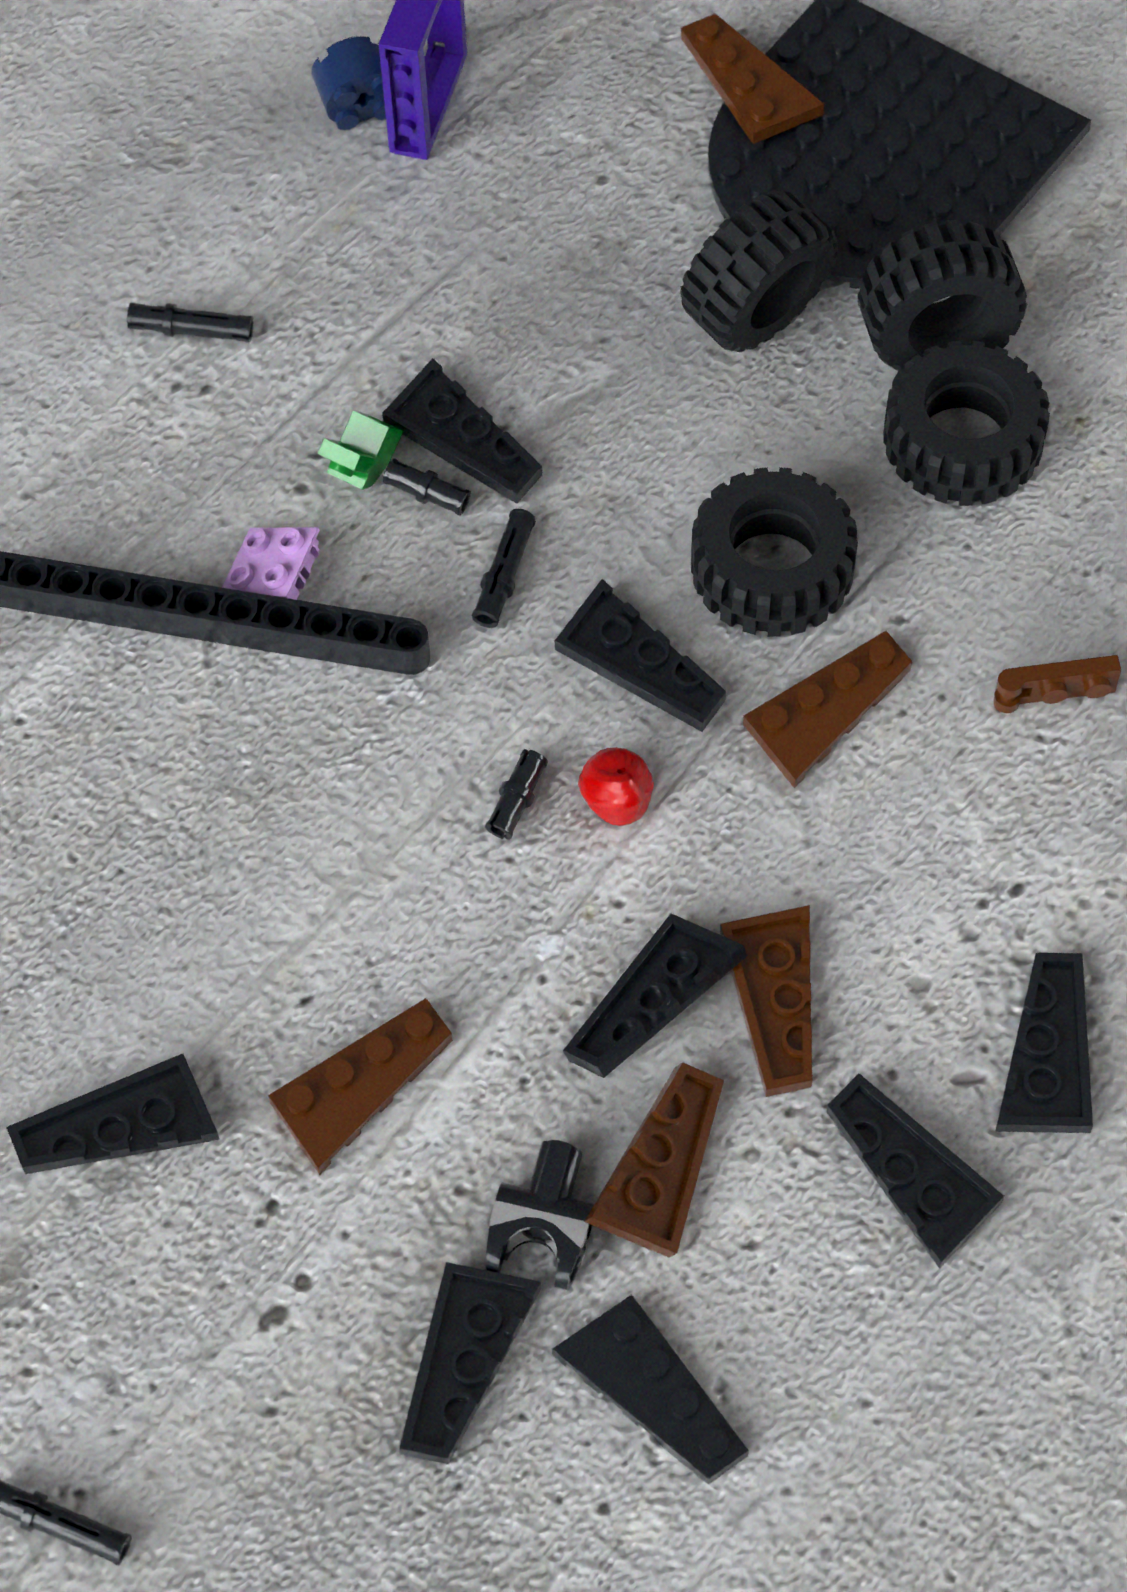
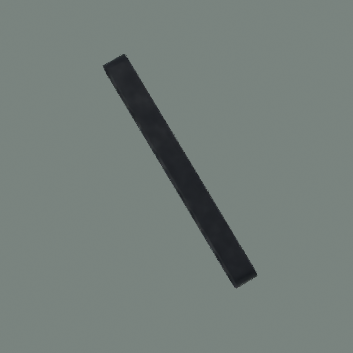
M0 551V607L406 675L418 674L425 670L430 663L428 631L424 624L415 619ZM116 596H120V597L117 598V599L109 600L110 598H113V597H116ZM162 603V604L159 605V606L150 607V606H152V605H154V604ZM204 610L201 613L193 614L195 611ZM239 617H247L244 620L235 621ZM289 624L286 627L277 628L278 625ZM323 631H331V633L326 635L319 634ZM365 638H373V639H374V640L369 641V642H362V641H361L362 639H365ZM407 645H415V646H417V647L412 648V649H405V648H403L404 646H407Z

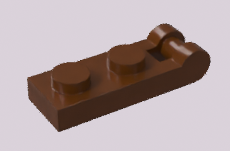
M1118 655L1005 669L998 676L993 704L999 712L1012 713L1018 709L1019 704L1042 701L1047 704H1054L1066 698L1082 696L1100 698L1109 693H1114L1121 673Z

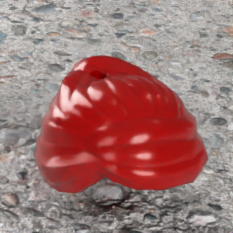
M614 747L598 751L586 762L579 775L578 786L589 807L599 817L612 825L623 826L641 819L647 811L654 787V780L642 757L631 750Z

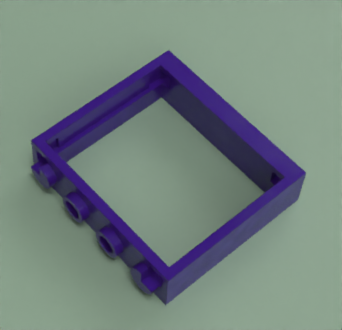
M464 0L395 1L379 41L389 153L428 160L467 58ZM427 40L428 49L424 56V45ZM435 42L444 43L445 47L436 45Z

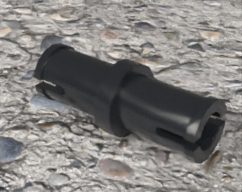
M395 458L389 462L383 476L384 484L415 495L416 501L423 504L429 501L459 516L464 513L470 500V490L462 489L439 479L436 472L428 470L425 473L399 462Z
M523 749L509 780L502 782L499 788L501 797L489 821L485 824L486 830L500 839L505 837L507 840H510L524 809L532 805L535 797L532 792L548 764V760L534 750L528 751Z

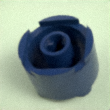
M356 36L341 40L326 49L328 56L321 62L317 58L313 63L311 71L328 117L336 123L338 129L345 131L353 129L360 121L375 117L378 120H385L379 40L378 44L371 43L369 37Z

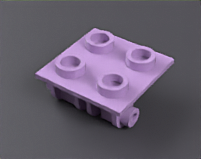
M318 527L249 528L222 588L297 600L300 594L298 589L304 588L306 584L305 579L309 577L313 562L320 553L318 548L319 541L316 539L320 529Z

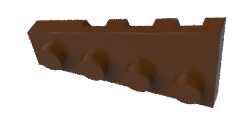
M716 13L681 27L682 41L753 144L824 115V103Z
M884 631L743 716V725L795 788L805 778V773L816 762L820 763L831 752V747L845 733L849 734L860 722V718L872 706L875 707L911 671L912 660L890 634Z
M810 905L720 924V934L742 944L748 955L731 970V974L766 1097L812 1087Z
M427 998L269 1094L270 1104L320 1175L331 1164V1159L345 1145L348 1147L361 1134V1128L378 1111L381 1113L394 1100L393 1096L408 1081L412 1082L452 1041V1033Z
M684 1062L674 1068L584 1222L668 1258L677 1254L724 1080Z

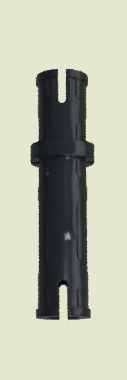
M130 302L127 312L128 329L163 332V335L173 337L174 334H187L248 343L252 340L254 322L253 316L187 310L177 308L176 304L167 303L166 306H152Z
M513 509L510 511L507 525L490 570L482 576L480 582L482 591L477 605L472 612L473 621L480 626L486 628L496 627L499 623V617L506 598L511 597L514 592L515 583L513 579L523 557L532 528L536 523L535 516L527 510Z
M0 1480V1514L20 1522L21 1529L30 1533L34 1529L39 1530L72 1546L109 1560L117 1566L124 1560L131 1544V1534L120 1532L87 1516L48 1501V1495L35 1491L31 1494Z

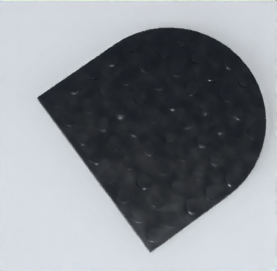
M815 0L765 55L824 103V115L753 144L725 102H723L713 123L709 139V179L715 202L724 219H730L736 214L737 209L744 204H750L753 198L759 195H767L770 191L794 193L834 231L837 238V259L830 268L831 273L828 280L850 283V288H859L863 273L867 272V266L875 255L880 256L882 248L890 241L897 242L902 239L903 233L911 229L916 232L924 229L925 224L936 222L938 225L946 224L947 220H959L963 225H966L968 221L978 223L984 226V229L987 227L1000 235L1090 131L1091 119L858 0Z

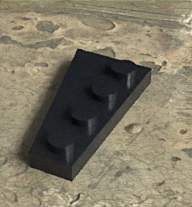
M434 358L430 360L382 413L383 421L403 430L402 435L516 504L519 503L542 476V465L508 432H503L493 422V417L483 407L478 408L467 397L466 390L456 380L452 382L443 373L442 366Z
M601 579L554 641L555 650L701 732L704 731L726 700V691L688 656H682L670 645V640L661 631H654L640 618V612L629 602H622L613 593V588L603 579Z
M671 913L563 1049L568 1061L605 1078L748 956L744 946Z
M1036 953L995 1132L1091 1133L1093 1118L1083 954Z
M183 1053L6 1127L25 1174L220 1140Z
M858 1073L827 1105L826 1112L939 1269L1002 1204L1004 1195L861 1074Z
M446 1262L399 1446L401 1455L449 1465L541 1290V1281Z
M632 1294L552 1349V1356L564 1366L568 1365L599 1395L602 1393L634 1424L642 1426L659 1441V1444L705 1483L710 1484L748 1457L749 1450Z

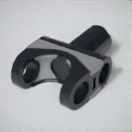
M542 1141L529 1189L503 1182L500 1184L490 1217L485 1270L499 1273L504 1260H508L511 1252L519 1245L528 1242L540 1243L547 1246L554 1253L558 1263L554 1287L563 1290L570 1289L584 1259L593 1226L584 1221L594 1204L571 1199L583 1155L580 1149L563 1141Z

